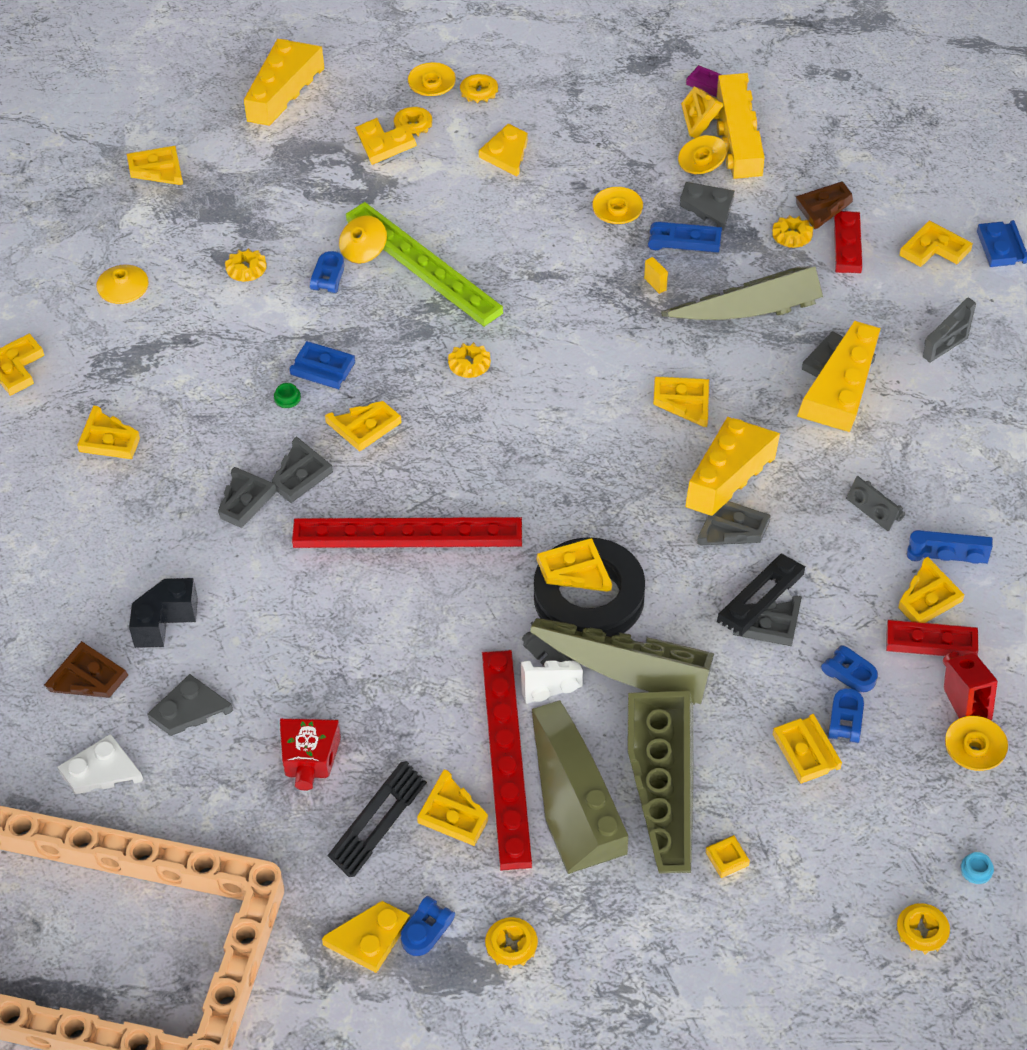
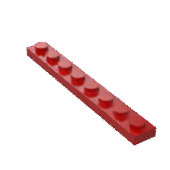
M522 517L294 518L292 544L293 548L522 547Z
M512 650L482 652L500 871L532 868Z

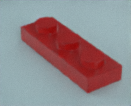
M840 211L834 216L835 273L861 274L860 212Z
M888 620L886 625V651L946 656L948 653L958 652L960 656L970 653L977 654L978 656V627Z

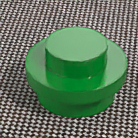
M292 383L280 384L274 393V402L281 408H292L301 400L299 389Z

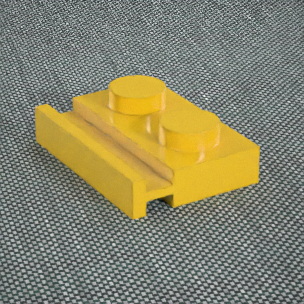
M814 714L809 715V718L803 720L800 718L773 728L772 735L800 784L826 775L830 770L841 769L842 761Z

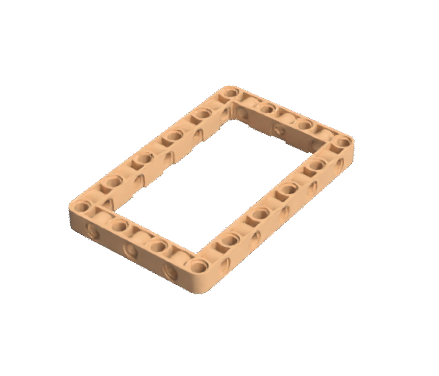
M0 806V850L243 900L239 913L234 915L223 947L225 954L219 971L214 973L202 1007L204 1014L197 1034L193 1033V1036H189L188 1039L164 1034L162 1029L125 1021L124 1024L101 1020L98 1015L62 1007L56 1010L38 1006L35 1001L0 994V1040L43 1050H135L137 1046L142 1044L148 1045L145 1050H232L284 895L285 888L280 868L275 863L266 860ZM24 831H29L26 834L20 835ZM89 843V844H88L87 846H85V847H79V846H81L82 844ZM143 856H150L147 859L139 860ZM211 868L208 872L200 873L202 869ZM265 881H273L270 885H261ZM246 938L254 939L253 941L247 944L241 943V941ZM226 997L234 998L230 1003H220ZM20 1016L17 1021L7 1023L12 1017ZM83 1030L80 1036L70 1038L71 1034L75 1031Z

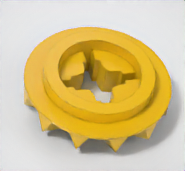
M474 74L466 77L461 82V95L467 98L468 102L475 100L477 104L479 101L487 103L488 99L495 98L498 92V83L491 76Z
M407 107L396 113L394 127L397 128L407 124L411 133L419 137L420 133H427L428 128L432 127V115L421 107Z
M789 215L786 219L780 217L778 222L773 224L772 236L780 245L798 248L805 246L811 241L813 227L809 225L808 220H801L800 216L792 218Z
M248 248L246 251L242 252L238 249L237 254H230L229 260L225 261L227 274L232 279L246 282L262 276L267 268L265 256L261 255L259 250L252 252ZM246 261L248 264H250L249 268L245 266V264H242V262Z
M474 342L471 346L462 343L460 348L453 347L452 353L448 354L450 370L454 374L465 378H473L484 374L491 364L490 352H486L484 345L477 347ZM470 356L473 359V364L468 359H465V357Z
M917 903L906 907L900 913L896 931L900 935V941L905 942L911 951L916 949L927 954L929 951L934 950L938 952L947 943L950 925L946 916L938 908L925 903ZM921 919L925 928L931 929L927 932L926 938H923L919 930H914L918 928Z
M508 917L498 920L489 928L485 937V946L488 956H491L497 965H507L511 969L515 965L521 964L524 966L526 961L531 957L534 958L538 946V938L534 928L528 922L520 918ZM506 934L512 941L519 940L517 942V952L512 950L510 946L504 947L506 945Z

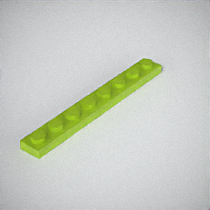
M366 202L346 213V221L348 223L360 216H373L379 219L387 232V240L383 250L483 327L503 314L502 305Z

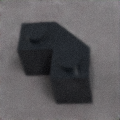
M193 578L163 579L132 603L129 630L135 648L164 647L167 623L196 622L198 596Z

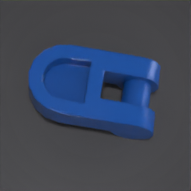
M328 251L320 255L311 276V290L319 291L321 288L328 289L330 293L338 292L339 282L345 267L344 258L339 252ZM323 276H328L330 278L324 279Z
M844 645L839 646L835 650L832 659L828 658L821 665L822 671L827 676L837 678L858 692H868L876 685L878 677L876 668ZM843 664H844V665H847V664H848L849 667H848V668H845V667L842 666V665H843Z
M844 688L835 694L828 738H850V742L859 743L864 698L858 691ZM840 720L852 721V726L840 725Z
M426 896L420 903L418 910L401 931L403 949L412 956H422L428 953L451 925L455 912L447 907L444 909L439 907L435 899ZM429 916L436 920L433 926L425 922Z

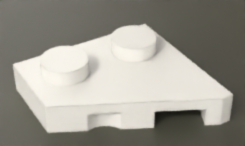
M530 661L521 662L522 696L525 704L534 701L541 702L551 696L571 693L577 688L582 687L583 670L580 663L576 661H546L544 663L545 667H533Z
M111 734L57 767L60 775L75 794L91 792L96 788L115 787L114 783L133 780L134 784L143 781L141 772Z

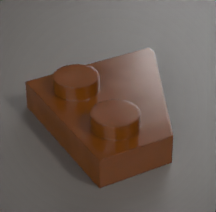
M843 181L796 196L797 206L814 229L822 226L853 202L852 193Z
M81 641L44 686L53 693L110 698L128 677V673L125 669Z

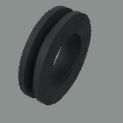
M577 538L555 546L552 549L592 538L608 576L617 584L619 593L608 604L600 607L583 608L574 605L562 596L559 590L560 585L546 584L540 567L537 565L534 574V605L540 619L573 624L577 627L576 631L580 632L585 628L602 629L606 636L609 637L628 631L639 619L645 599V575L637 558L623 546L602 538Z

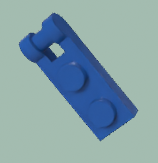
M654 222L650 226L651 236L648 240V247L655 251L662 248L719 253L722 227Z
M916 530L910 535V545L907 548L906 555L911 561H920L923 558L929 557L943 561L953 560L973 564H988L993 547V537Z

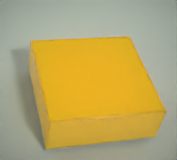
M653 257L645 260L644 279L659 294L666 291L668 271Z
M734 835L706 847L705 853L720 878L749 866L750 860Z

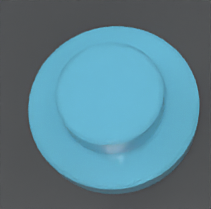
M974 852L962 860L961 873L969 882L984 884L992 878L994 866L986 854Z

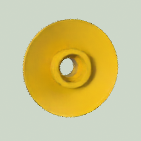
M436 62L418 65L408 75L409 87L414 92L424 96L442 95L451 90L456 81L455 73L449 66Z
M711 135L700 136L690 140L682 147L678 155V162L680 167L687 173L704 174L722 164L727 155V148L724 141L719 137Z
M625 187L606 188L600 191L593 199L595 215L599 219L611 224L629 223L637 219L643 210V201L639 194Z
M360 216L353 219L344 227L340 234L339 249L341 254L348 261L357 264L373 260L382 252L386 244V228L379 219L373 216Z
M117 265L107 269L99 276L96 287L98 294L105 301L124 304L140 298L146 292L149 282L146 273L141 268L134 265Z
M966 716L950 725L945 736V747L950 757L960 766L974 771H986L997 767L1003 762L1008 751V740L1004 731L993 721L979 716Z

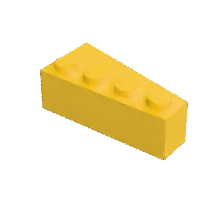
M277 38L244 98L247 122L270 126L287 108V103L292 99L295 100L300 95L299 91L303 86H308L313 81V76L316 73L320 74L324 70L322 46Z
M748 73L718 75L717 100L723 103V107L713 119H717V134L722 136L721 139L726 145V167L731 169L733 179L763 176L765 157L760 132L757 131L756 112L752 111L751 90H747L749 82Z
M858 321L853 322L803 398L797 417L843 431H851L881 328Z
M727 416L689 481L685 507L710 516L714 515L732 498L733 493L737 489L741 490L747 485L750 477L753 475L757 476L767 462L771 463L775 459L780 433Z

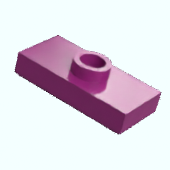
M698 65L686 78V85L690 87L695 86L717 97L718 75L722 74Z

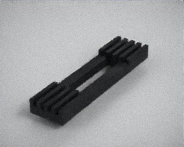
M781 553L718 613L717 623L723 622L722 626L728 625L729 630L734 628L733 632L737 633L739 631V635L742 636L786 589L789 590L804 575L806 566ZM775 579L777 584L752 608L745 604L766 582Z
M407 761L399 763L327 855L348 877L356 876L372 855L376 845L403 810L413 802L427 782L422 780L423 777L421 775H417V771H413V767L409 766ZM392 794L397 801L364 843L359 841V833L388 796Z

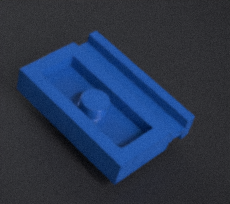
M1014 220L1010 221L1009 224H1004L1003 221L978 224L977 234L990 267L1015 265L1016 262L1020 261L1023 264H1027V251Z
M306 341L295 358L294 365L290 366V375L339 390L341 382L345 381L356 363L355 355Z

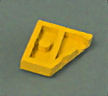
M508 123L479 149V158L517 177L520 172L521 161H523L524 149L527 146L528 133Z
M176 146L127 154L131 178L183 185Z
M655 377L653 405L702 427L708 426L709 379Z
M384 401L371 403L364 407L349 408L350 413L334 416L333 412L325 415L326 423L359 452L401 424V415Z
M93 405L77 446L79 452L132 459L140 436L139 432L131 426L122 424L121 420L114 416L108 417L102 413L100 407Z
M592 538L537 553L536 560L546 584L606 592L612 589V582Z
M444 769L418 814L417 821L423 826L475 846L488 822V814L479 804L472 801L471 795L464 788L461 789L452 779V774Z

